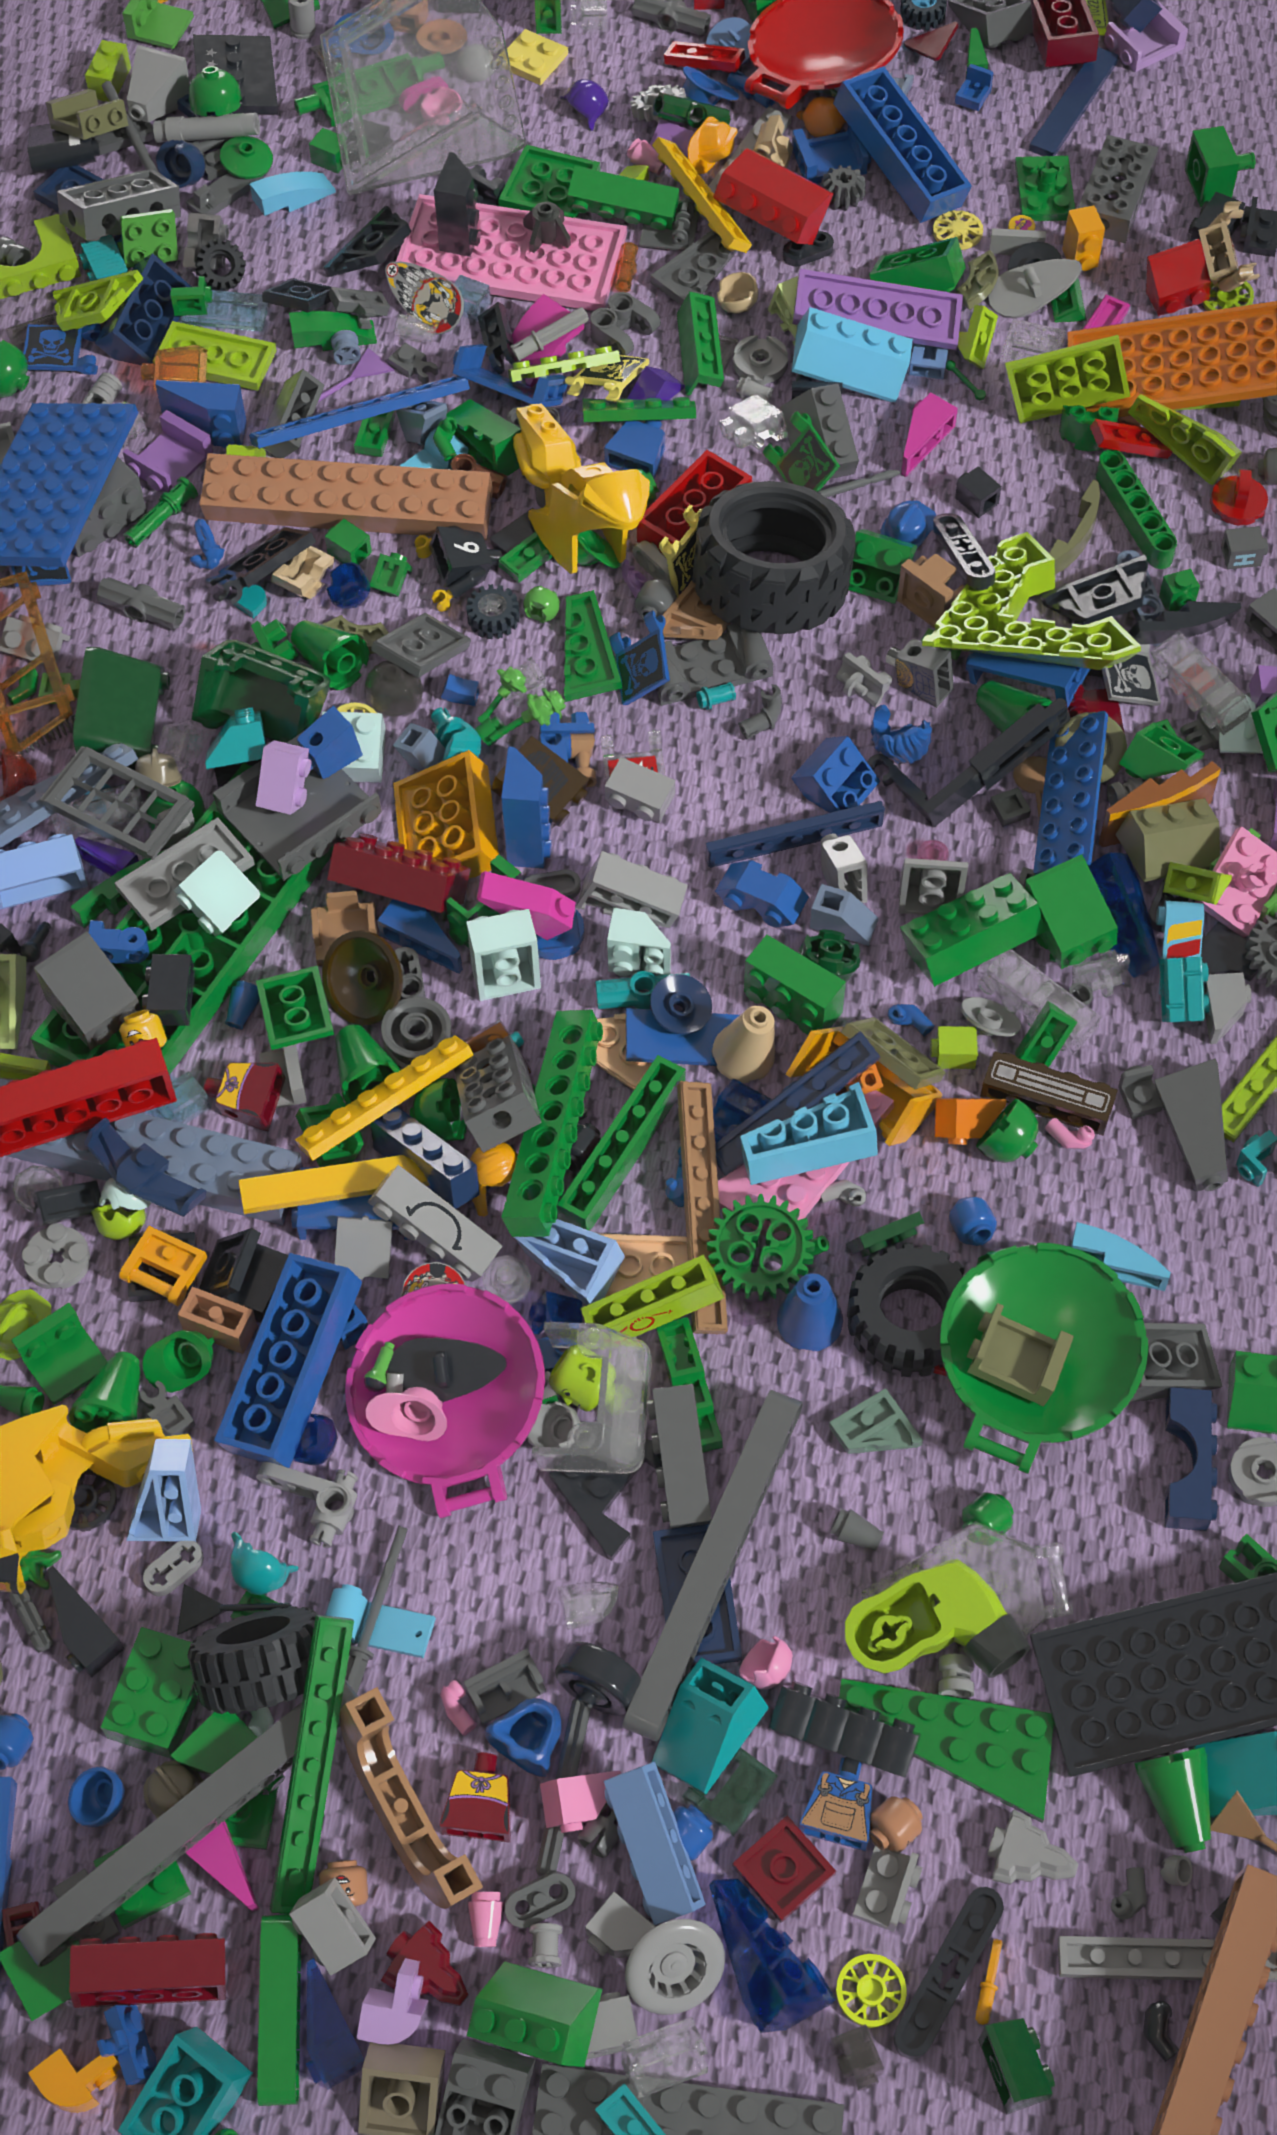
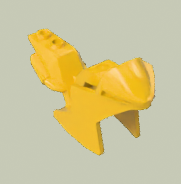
M542 403L517 408L516 415L522 432L514 436L513 447L522 475L532 485L544 489L545 507L531 509L528 513V518L542 543L557 563L567 572L573 574L577 572L578 534L588 530L601 529L612 546L619 563H622L626 559L628 530L637 528L639 522L643 519L649 498L650 481L637 469L613 472L605 462L581 466V459L577 455L573 440Z

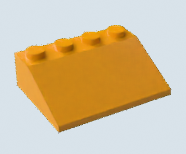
M468 750L393 783L399 843L404 844L406 850L415 852L416 849L432 852L434 858L441 860L445 857L460 860L462 866L471 868L469 878L477 877L484 871H491L490 862L499 855L489 769L482 760Z

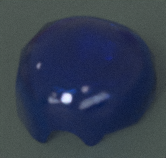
M353 562L342 563L330 572L331 585L326 587V590L335 607L348 610L361 606L368 597L371 588L368 577L361 566Z
M312 1413L310 1417L315 1420L307 1422L293 1460L304 1465L317 1466L326 1462L334 1453L338 1436L332 1419L322 1414Z

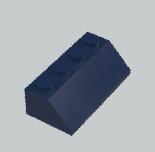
M151 253L134 265L132 271L138 270L143 280L105 322L95 344L114 360L154 368V357L172 321L178 322L180 316L174 315L171 288L192 286Z

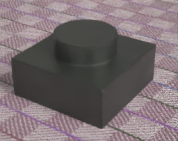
M1018 787L990 798V805L1002 827L1030 818L1031 809Z

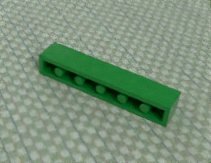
M657 1055L557 1204L559 1220L591 1231L677 1101V1085L680 1081H685V1068Z

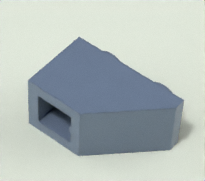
M821 884L811 908L810 928L818 931L822 929L838 931L845 934L844 939L869 946L879 918L851 892Z

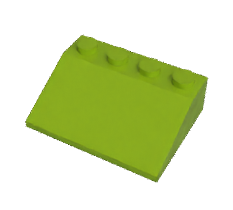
M1118 335L1005 363L1020 423L1062 414L1063 405H1080L1086 408L1131 397Z

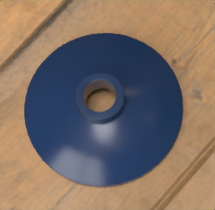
M674 974L663 978L656 984L650 996V1008L653 1017L664 1029L675 1034L687 1035L699 1031L706 1025L712 1013V1000L709 992L701 982L687 975ZM673 1006H681L683 1012L676 1011Z

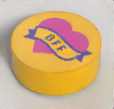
M1017 215L1010 219L1008 229L1035 230V222L1028 216Z

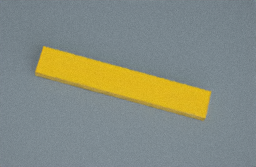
M398 1155L239 1180V1189L244 1214L372 1195L387 1174L397 1165H400L425 1186H430L421 1169L410 1158Z

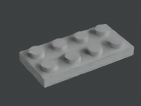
M217 817L156 856L154 860L151 859L115 882V887L152 931L185 910L176 899L177 894L173 890L216 851L224 852L241 872L255 864L253 857Z

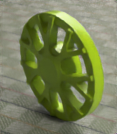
M1211 281L1210 297H1215L1217 300L1202 302L1207 311L1218 310L1215 308L1218 305L1223 307L1222 309L1252 305L1254 291L1251 285L1245 281L1240 287L1230 292H1223L1220 289L1218 292H1215L1212 289L1215 286ZM1244 289H1246V291L1248 292L1243 295H1239V292ZM1238 301H1243L1247 303L1245 305H1241L1238 303Z

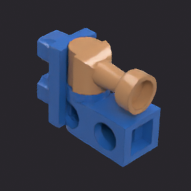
M554 712L549 719L550 725L540 724L538 741L566 762H568V759H576L577 770L589 778L586 787H593L597 783L596 772L590 768V758L593 754L595 742L594 723L589 722L586 712H575L571 714V723H560L559 714Z

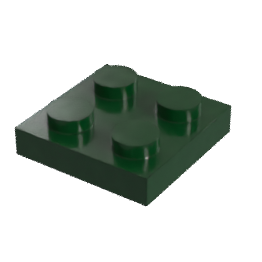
M920 1211L853 1239L846 1243L847 1249L851 1256L859 1252L862 1258L888 1247L887 1240H890L891 1244L894 1245L918 1234L916 1227L924 1224Z

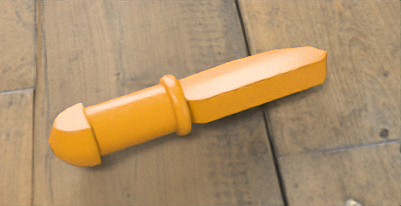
M995 1938L992 1943L985 1982H980L979 1984L981 1989L975 2020L981 2025H985L990 2021L995 1991L998 1990V1986L994 1984L1002 1940Z

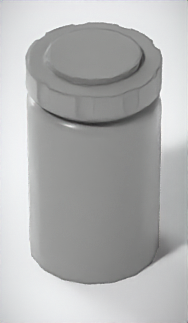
M288 0L291 35L297 39L311 38L316 30L314 0Z

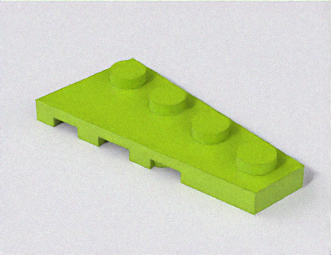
M611 346L595 348V354L585 356L584 351L567 353L568 359L557 361V356L555 355L540 358L541 364L530 365L529 360L513 363L514 369H508L509 381L516 382L522 381L523 378H537L551 373H564L579 368L584 369L620 362L619 350L612 351Z

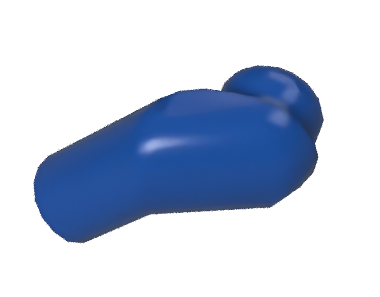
M898 1004L891 1006L888 1010V1018L892 1023L897 1025H913L923 1036L930 1033L935 1027L915 1005Z

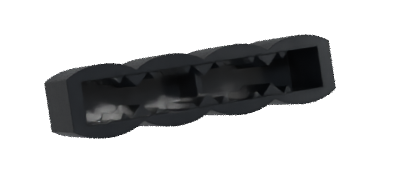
M792 1681L791 1686L783 1685L781 1687L768 1728L904 1778L908 1776L921 1736L920 1733L914 1731L915 1724L899 1718H895L893 1723L879 1719L881 1712L862 1705H860L859 1711L845 1706L846 1699L826 1693L825 1699L811 1694L812 1687L796 1681Z

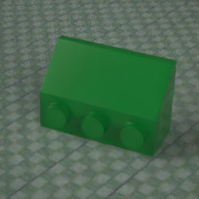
M1243 1351L1235 1352L1229 1366L1228 1429L1277 1434L1276 1355Z
M504 1962L476 1996L466 2036L559 2065L585 2067L602 1989L514 1963Z

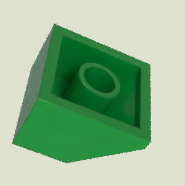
M1153 722L1136 733L1119 764L1126 768L1125 771L1130 776L1146 780L1176 773L1181 769L1184 771L1202 759L1205 753Z

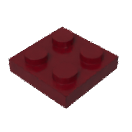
M788 1815L732 1863V1867L780 1923L833 1878L837 1872Z

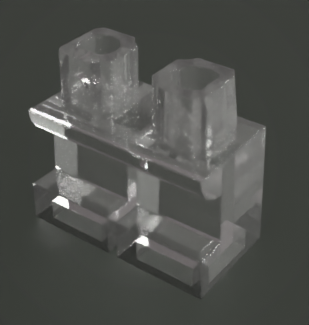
M757 394L730 407V417L719 422L722 436L727 440L733 437L734 443L740 449L752 445L759 450L764 445V439L768 437H773L777 441L788 437L783 412Z

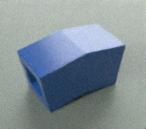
M449 674L444 684L441 698L453 703L476 706L480 693L479 681L462 679Z

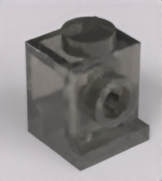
M866 2024L831 2038L829 2044L831 2051L839 2050L841 2055L836 2056V2060L844 2079L850 2077L858 2091H863L879 2083L877 2077L882 2075L884 2067Z

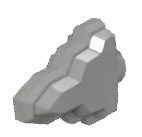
M1012 1810L1006 1828L995 1827L987 1856L996 1858L992 1881L1011 1885L1015 1880L1032 1882L1039 1876L1051 1880L1075 1877L1078 1863L1063 1848L1050 1844L1046 1832L1032 1825L1031 1817Z

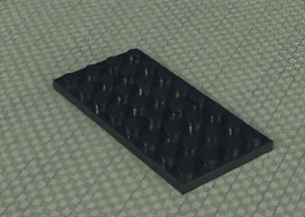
M1277 1573L1030 1634L1069 1778L1277 1726Z

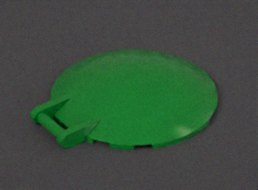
M1041 1242L1037 1243V1245L1016 1247L1015 1245L991 1254L988 1259L978 1264L975 1268H971L964 1275L947 1302L940 1333L941 1356L947 1377L960 1400L975 1415L963 1448L971 1451L975 1448L1019 1467L1018 1471L1028 1474L1041 1443L1065 1442L1087 1436L1109 1424L1127 1407L1136 1394L1145 1372L1148 1357V1338L1140 1306L1133 1293L1129 1292L1115 1271L1099 1259L1081 1250L1065 1245ZM997 1303L1004 1306L1001 1312L1002 1316L1052 1339H1056L1061 1330L1074 1336L1054 1392L1044 1407L968 1373L972 1359L967 1358L969 1349L974 1339L980 1340L983 1333L978 1330L980 1321L985 1311L992 1313ZM983 1425L1027 1443L1028 1447L1025 1454L980 1436Z

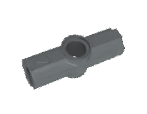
M634 0L632 15L657 22L660 29L665 31L668 29V32H674L678 28L705 36L711 23L710 14L688 8L682 0Z
M108 577L103 578L98 586L96 596L99 602L123 610L125 615L134 621L138 619L137 622L144 623L147 619L174 630L179 628L184 620L186 613L184 605L160 597L153 588L146 584H138L134 587Z

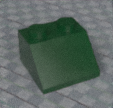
M1024 2018L986 2025L978 2041L1006 2115L1049 2100L1053 2094L1051 2088L1055 2087V2081L1047 2064L1042 2065L1036 2050L1040 2049V2042L1032 2026L1027 2028Z

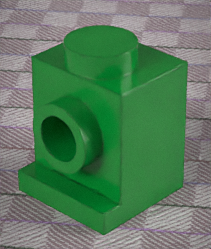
M1191 568L1163 576L1159 598L1166 611H1179L1188 601H1196L1200 585Z

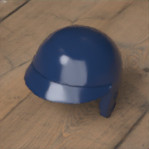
M170 140L162 144L157 151L156 163L160 174L177 184L179 188L192 186L203 177L206 168L205 159L201 151L193 144L183 140Z

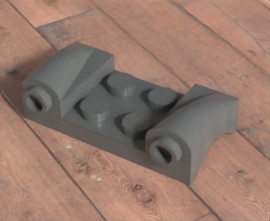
M730 624L727 625L726 633H723L718 640L700 639L674 647L671 640L666 641L665 649L670 681L656 688L660 705L664 706L696 697V692L700 691L701 687L704 686L712 688L731 682L735 687L772 677L774 663L761 633L741 629L738 625Z

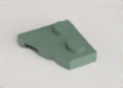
M886 1388L829 1422L830 1430L847 1454L918 1448L923 1443L919 1433Z

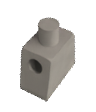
M836 834L824 836L821 840V870L828 886L851 892L862 903H866L867 861L853 838L849 835L838 838ZM844 873L848 875L847 881L844 878Z

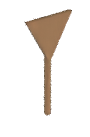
M1237 1790L1211 1823V1831L1257 1840L1277 1852V1844L1265 1835Z

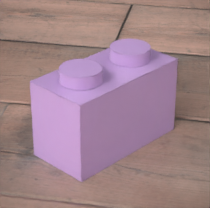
M275 740L263 748L256 800L257 807L289 815L303 807L307 797V790L304 789L305 777L308 776L311 768V760L308 759V748Z

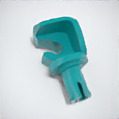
M442 707L435 709L431 714V720L436 725L434 735L445 748L443 761L468 750L479 758L481 737L477 731L463 719L451 717L446 708L444 710Z

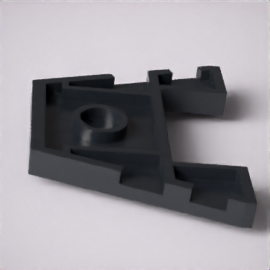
M590 1422L580 1434L576 1444L566 1451L550 1471L549 1477L573 1511L577 1513L585 1524L588 1532L600 1545L606 1557L612 1561L631 1536L627 1530L608 1518L604 1513L645 1462L656 1469L657 1467H662L661 1454H654L652 1440Z

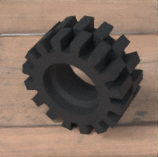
M222 238L214 242L210 240L207 245H203L195 262L196 275L205 276L206 285L215 289V292H220V290L226 292L231 288L237 287L243 278L246 260L243 259L244 254L238 250L239 246L236 244L233 246L230 244L231 241L227 239L224 242ZM215 256L226 257L231 264L230 272L223 276L215 274L210 268L211 259Z

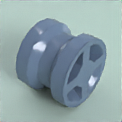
M351 330L336 332L331 338L332 348L334 349L333 356L336 363L348 365L359 361L361 352L358 347L359 342L356 333Z

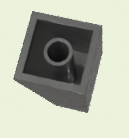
M87 931L34 967L47 1002L90 1050L97 1045L106 1043L114 1033L119 1031L120 1026L125 1022L123 1019L125 1016L141 1010L137 996Z

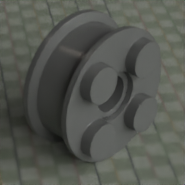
M411 997L399 1001L397 1006L386 1012L381 1024L384 1050L401 1069L410 1065L416 1057L425 1055L436 1048L442 1040L453 1037L451 1020L447 1011L436 1001L424 997ZM418 1031H419V1032H423V1034L420 1035V1036H412V1035H411V1034L416 1033V1032H418Z

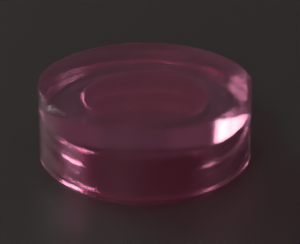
M928 840L920 845L917 859L948 861L949 851L944 843L938 840Z

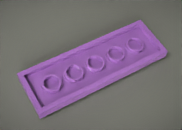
M800 269L792 324L798 325L808 308L811 307L913 339L912 343L956 350L963 295Z

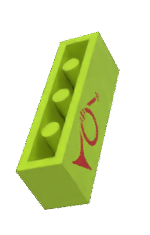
M701 1255L581 1308L590 1337L604 1351L724 1299V1295L714 1269L705 1256Z

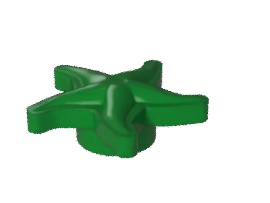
M36 1550L30 1551L23 1556L20 1561V1567L24 1582L32 1581L42 1589L48 1590L50 1585L45 1580L46 1568L61 1559V1552L56 1550L53 1553H44Z

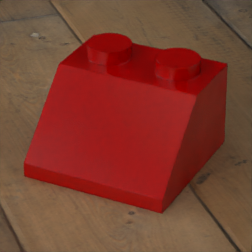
M1199 239L1147 256L1146 294L1158 316L1175 313L1186 307L1210 300L1211 280Z

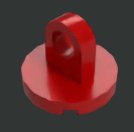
M1239 469L1237 475L1223 478L1213 487L1210 505L1215 515L1217 512L1224 522L1237 526L1250 525L1265 514L1269 499L1267 491L1261 483L1252 478V471Z

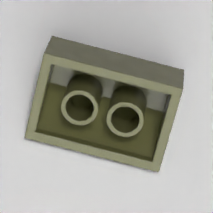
M1205 798L1130 811L1116 833L1118 840L1143 882L1166 878L1170 862L1209 870L1211 863L1220 856L1219 821Z

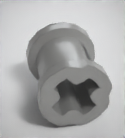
M551 1923L530 1925L529 1933L533 1935L532 1957L528 1958V1965L535 1968L560 1967L562 1960L558 1957V1935L562 1934V1926Z

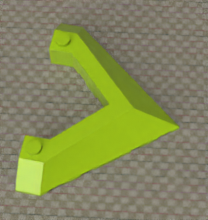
M1028 532L1001 540L997 545V552L994 556L988 557L995 568V583L982 591L974 590L966 584L951 603V608L948 611L946 610L936 622L933 633L931 635L927 634L922 640V646L978 652L1095 670L1110 668L1113 665L1125 662L1141 651V645L1112 616L1087 625L1072 624V628L1055 626V621L1032 618L1031 623L1016 621L1029 597L1038 596L1046 591L1055 589V559Z

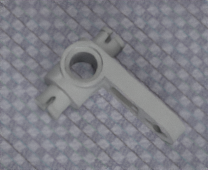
M261 1463L256 1475L260 1482L267 1486L316 1501L317 1506L310 1521L315 1527L310 1541L315 1545L320 1546L321 1542H323V1548H331L334 1536L342 1535L346 1524L353 1517L354 1504L358 1496L353 1490L355 1482L358 1480L354 1473L348 1471L347 1476H345V1470L338 1469L334 1482L275 1463ZM338 1500L344 1503L338 1510L332 1511L327 1509V1506L333 1501Z

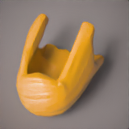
M504 1142L484 1153L478 1147L470 1157V1160L477 1165L480 1195L472 1199L479 1216L484 1217L488 1215L486 1186L503 1187L512 1179L518 1153Z

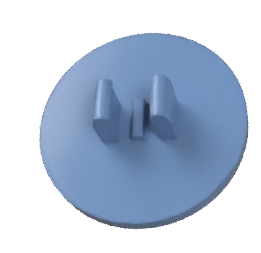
M737 17L723 19L711 29L706 44L744 48L746 58L741 64L743 66L750 60L747 41H749L751 25L744 19Z

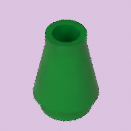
M0 1384V1406L22 1418L42 1411L44 1394L39 1392L36 1387L5 1386Z

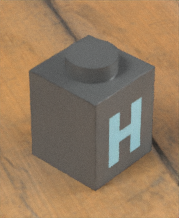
M1260 526L1225 529L1221 550L1226 568L1237 569L1261 566L1264 555L1268 553V542L1265 537H1262Z

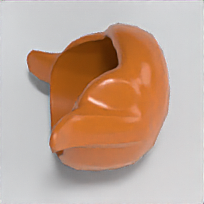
M816 97L808 103L805 110L797 112L796 117L804 121L806 130L813 137L837 134L841 131L842 126L847 123L833 104L835 98Z

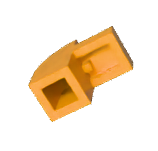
M59 2048L28 2072L42 2095L54 2106L66 2112L79 2113L91 2110L99 2105L92 2091L95 2088L103 2090L111 2085L118 2078L116 2072L121 2067L116 2056L101 2057L99 2055L78 2072L67 2054Z

